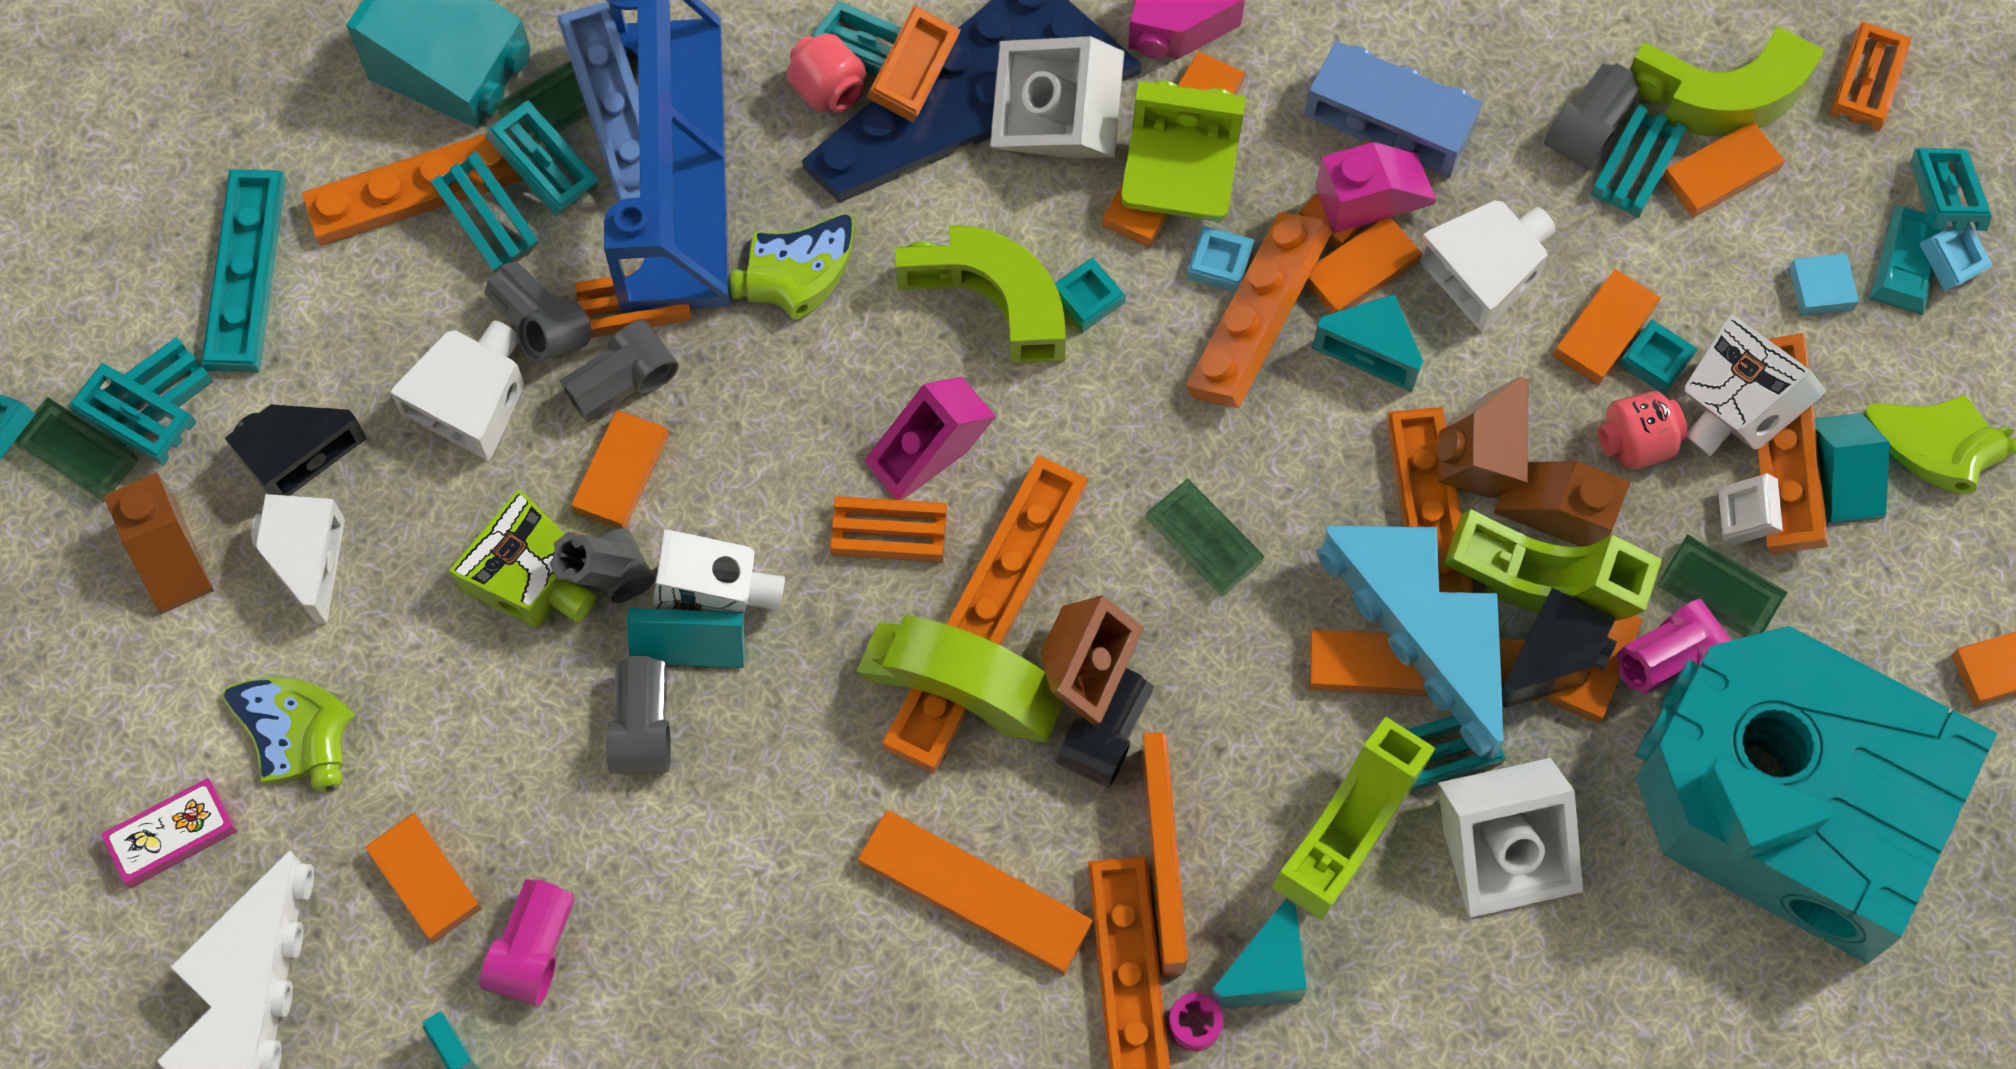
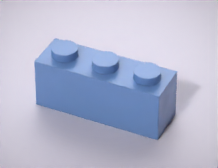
M1335 40L1309 90L1304 116L1364 142L1367 139L1370 142L1416 153L1423 167L1450 178L1475 129L1483 102L1472 98L1466 91L1460 88L1446 87L1424 78L1418 71L1410 67H1398L1374 57L1370 51L1363 47L1348 46Z

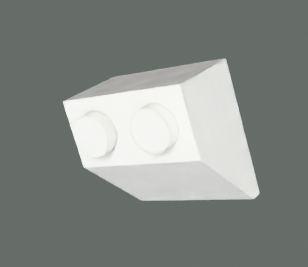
M1091 36L1000 41L990 147L1062 158L1115 157L1124 51Z
M1551 758L1438 783L1443 831L1465 907L1470 918L1583 892L1575 791Z

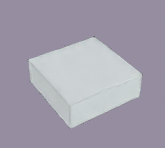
M1766 473L1718 488L1723 541L1731 545H1737L1783 531L1777 478Z

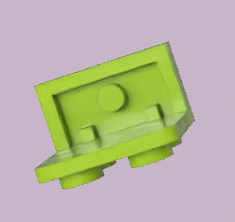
M1164 80L1152 83L1138 81L1132 131L1121 192L1122 204L1126 208L1217 222L1224 220L1229 211L1246 96L1234 95L1220 88L1200 90L1179 87L1173 82Z

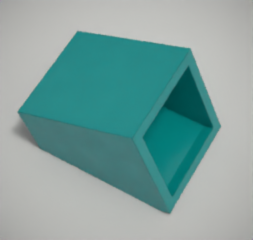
M362 0L346 24L368 80L477 129L487 114L491 115L497 111L504 96V86L513 72L519 73L523 70L530 56V45L522 19L493 0Z

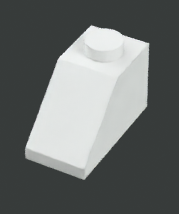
M265 494L262 514L257 513L253 519L251 530L252 544L316 624H327L345 518L333 499Z

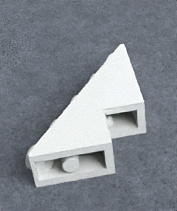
M289 851L171 966L211 1008L157 1061L164 1069L280 1068L282 1046L281 1042L275 1039L279 1018L286 1017L291 1008L293 987L291 981L286 980L290 958H297L303 944V924L297 922L301 899L308 900L312 893L314 883V868L312 864L301 863Z

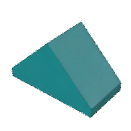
M1395 294L1322 316L1317 325L1312 349L1410 392L1413 391L1424 362Z
M1862 413L1815 418L1823 500L1828 523L1836 524L1884 518L1887 510L1890 441Z
M1720 757L1715 759L1704 773L1700 782V787L1736 863L1814 835L1831 818L1835 808L1832 805Z
M1288 898L1284 900L1214 986L1210 997L1218 1003L1221 1009L1302 1001L1307 990L1297 908Z

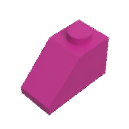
M1135 0L1130 19L1128 49L1138 50L1142 55L1153 59L1164 57L1180 59L1241 26L1245 0Z
M1371 142L1321 157L1315 189L1333 234L1435 205L1436 197L1416 153Z
M963 377L925 383L876 444L864 462L896 500H903L965 455L995 419L996 415Z

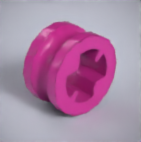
M1192 992L1180 997L1174 1003L1168 1020L1171 1038L1178 1046L1189 1051H1201L1209 1048L1216 1042L1223 1027V1014L1220 1006L1212 997L1204 993ZM1198 1007L1201 1017H1211L1212 1028L1205 1025L1203 1036H1192L1190 1027H1180L1179 1016L1186 1018L1188 1014L1187 1008Z

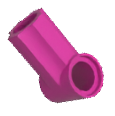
M1696 599L1670 615L1661 623L1659 628L1623 646L1616 654L1619 662L1618 673L1629 689H1637L1645 695L1678 677L1688 659L1699 663L1710 646L1731 641V638L1702 599Z
M525 879L503 937L494 940L485 957L480 974V989L536 1007L543 1003L556 969L557 960L554 953L575 902V897L572 893L542 880Z

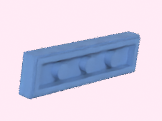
M606 1L556 15L558 26L617 202L627 198L640 197L639 92L611 15L609 4Z

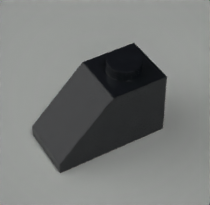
M270 404L259 413H252L244 417L235 426L234 431L225 437L238 460L262 489L269 495L291 496L367 439L356 417L348 409Z
M1552 587L1501 690L1502 707L1508 708L1580 686L1592 668L1603 672L1617 644L1616 640L1608 637L1616 617Z

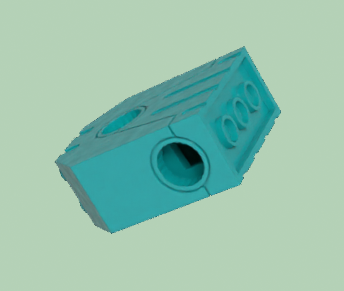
M1785 626L1712 645L1699 663L1691 659L1687 660L1678 678L1675 677L1659 707L1662 709L1653 726L1651 725L1634 755L1644 761L1635 779L1664 856L1819 939L1824 937L1823 941L1869 964L1902 938L1998 733L1954 710L1949 713L1950 708L1791 626ZM1743 745H1756L1771 753L1778 760L1784 777H1771L1756 769L1748 761ZM1717 757H1720L1832 805L1835 808L1831 818L1814 835L1736 863L1700 787V782L1707 769Z

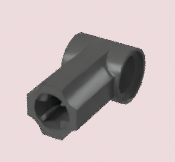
M1602 63L1574 104L1568 102L1552 124L1544 144L1586 169L1592 170L1608 147L1615 133V126L1638 95L1641 85L1633 77L1632 71L1618 63L1614 65Z
M517 261L502 265L499 271L488 279L484 294L517 327V339L521 350L532 361L541 362L581 349L589 343L591 337L590 321L581 305L569 300L559 303Z
M639 320L618 331L610 340L608 350L562 378L560 383L573 406L588 423L637 391L640 394H648L659 389L676 375L679 370V363L647 321Z
M626 528L614 529L598 537L567 532L554 542L555 551L550 565L557 579L574 582L575 584L600 587L603 589L608 601L613 604L626 602L644 593L655 581L631 532Z
M631 656L625 660L617 661L615 664L614 721H609L606 738L607 765L610 774L669 773L671 735L669 721L666 720L667 666L665 661L652 659L649 656Z

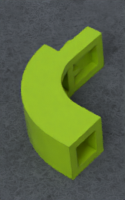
M1777 26L1760 55L1750 64L1740 69L1726 72L1703 70L1643 42L1629 70L1632 71L1633 77L1641 85L1638 92L1639 96L1649 101H1660L1669 106L1665 114L1668 117L1667 124L1673 127L1677 123L1687 126L1685 132L1705 136H1726L1753 122L1761 128L1787 112L1804 91L1826 49Z
M949 225V245H937L933 242L919 241L907 247H895L897 290L963 288L978 292L990 299L1005 318L1009 334L1010 364L1065 361V319L1059 292L1045 267L1023 246L991 230L964 225Z
M1469 509L1460 516L1444 565L1485 584L1484 593H1497L1498 600L1537 614L1553 587L1616 617L1615 621H1619L1646 611L1662 559L1614 535L1584 547H1566L1541 542Z
M904 615L901 624L878 622L856 673L870 683L913 688L946 698L975 713L1002 735L1011 738L1047 742L1064 702L1051 693L1046 673L1023 657L968 631L915 616Z
M1385 717L1362 747L1342 784L1312 830L1278 874L1272 888L1290 899L1297 906L1304 908L1320 920H1323L1334 903H1337L1374 849L1436 748L1388 717Z

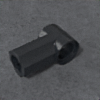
M1125 668L1101 723L1093 725L1085 718L1078 716L1064 739L1056 764L1109 789L1124 763L1131 745L1129 738L1153 693L1154 686L1147 682L1141 674Z

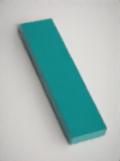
M229 169L201 365L206 371L260 372L287 179L283 170Z

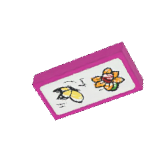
M206 778L105 831L101 836L124 884L131 889L238 831L214 783L209 778Z

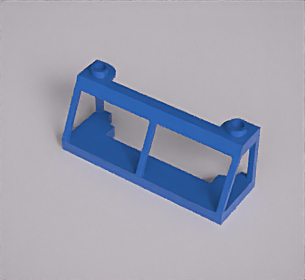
M606 0L609 3L611 15L626 56L631 54L638 59L640 197L618 201L610 207L604 218V252L621 312H637L681 304H689L690 309L730 306L721 19L701 0L683 1L703 19L670 21V0ZM623 10H637L638 22L627 23ZM644 258L640 268L633 274L625 277L621 259Z

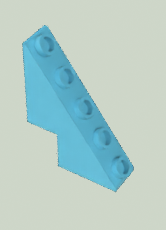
M1327 525L1322 546L1316 551L1322 566L1334 578L1341 576L1353 591L1352 599L1359 612L1368 621L1372 622L1376 619L1389 635L1388 644L1397 659L1406 666L1412 664L1425 680L1424 688L1431 701L1442 711L1449 709L1462 725L1460 732L1470 749L1478 756L1485 754L1488 759H1495L1504 742L1497 593L1439 592L1437 527Z

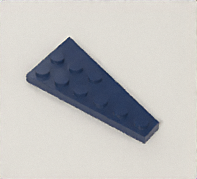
M990 0L958 27L961 31L914 123L871 101L803 158V169L840 203L898 178V174L926 161H929L930 164L948 157L949 151L973 142L975 145L991 138L1000 41L1091 36L1124 51L1123 80L1141 74L1142 64L1069 0Z

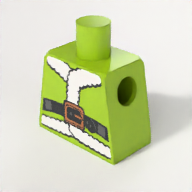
M519 489L449 569L458 590L535 628L542 624L554 608L575 623H578L587 616L596 601V595L581 584L557 579L550 562L554 556V542L565 534Z

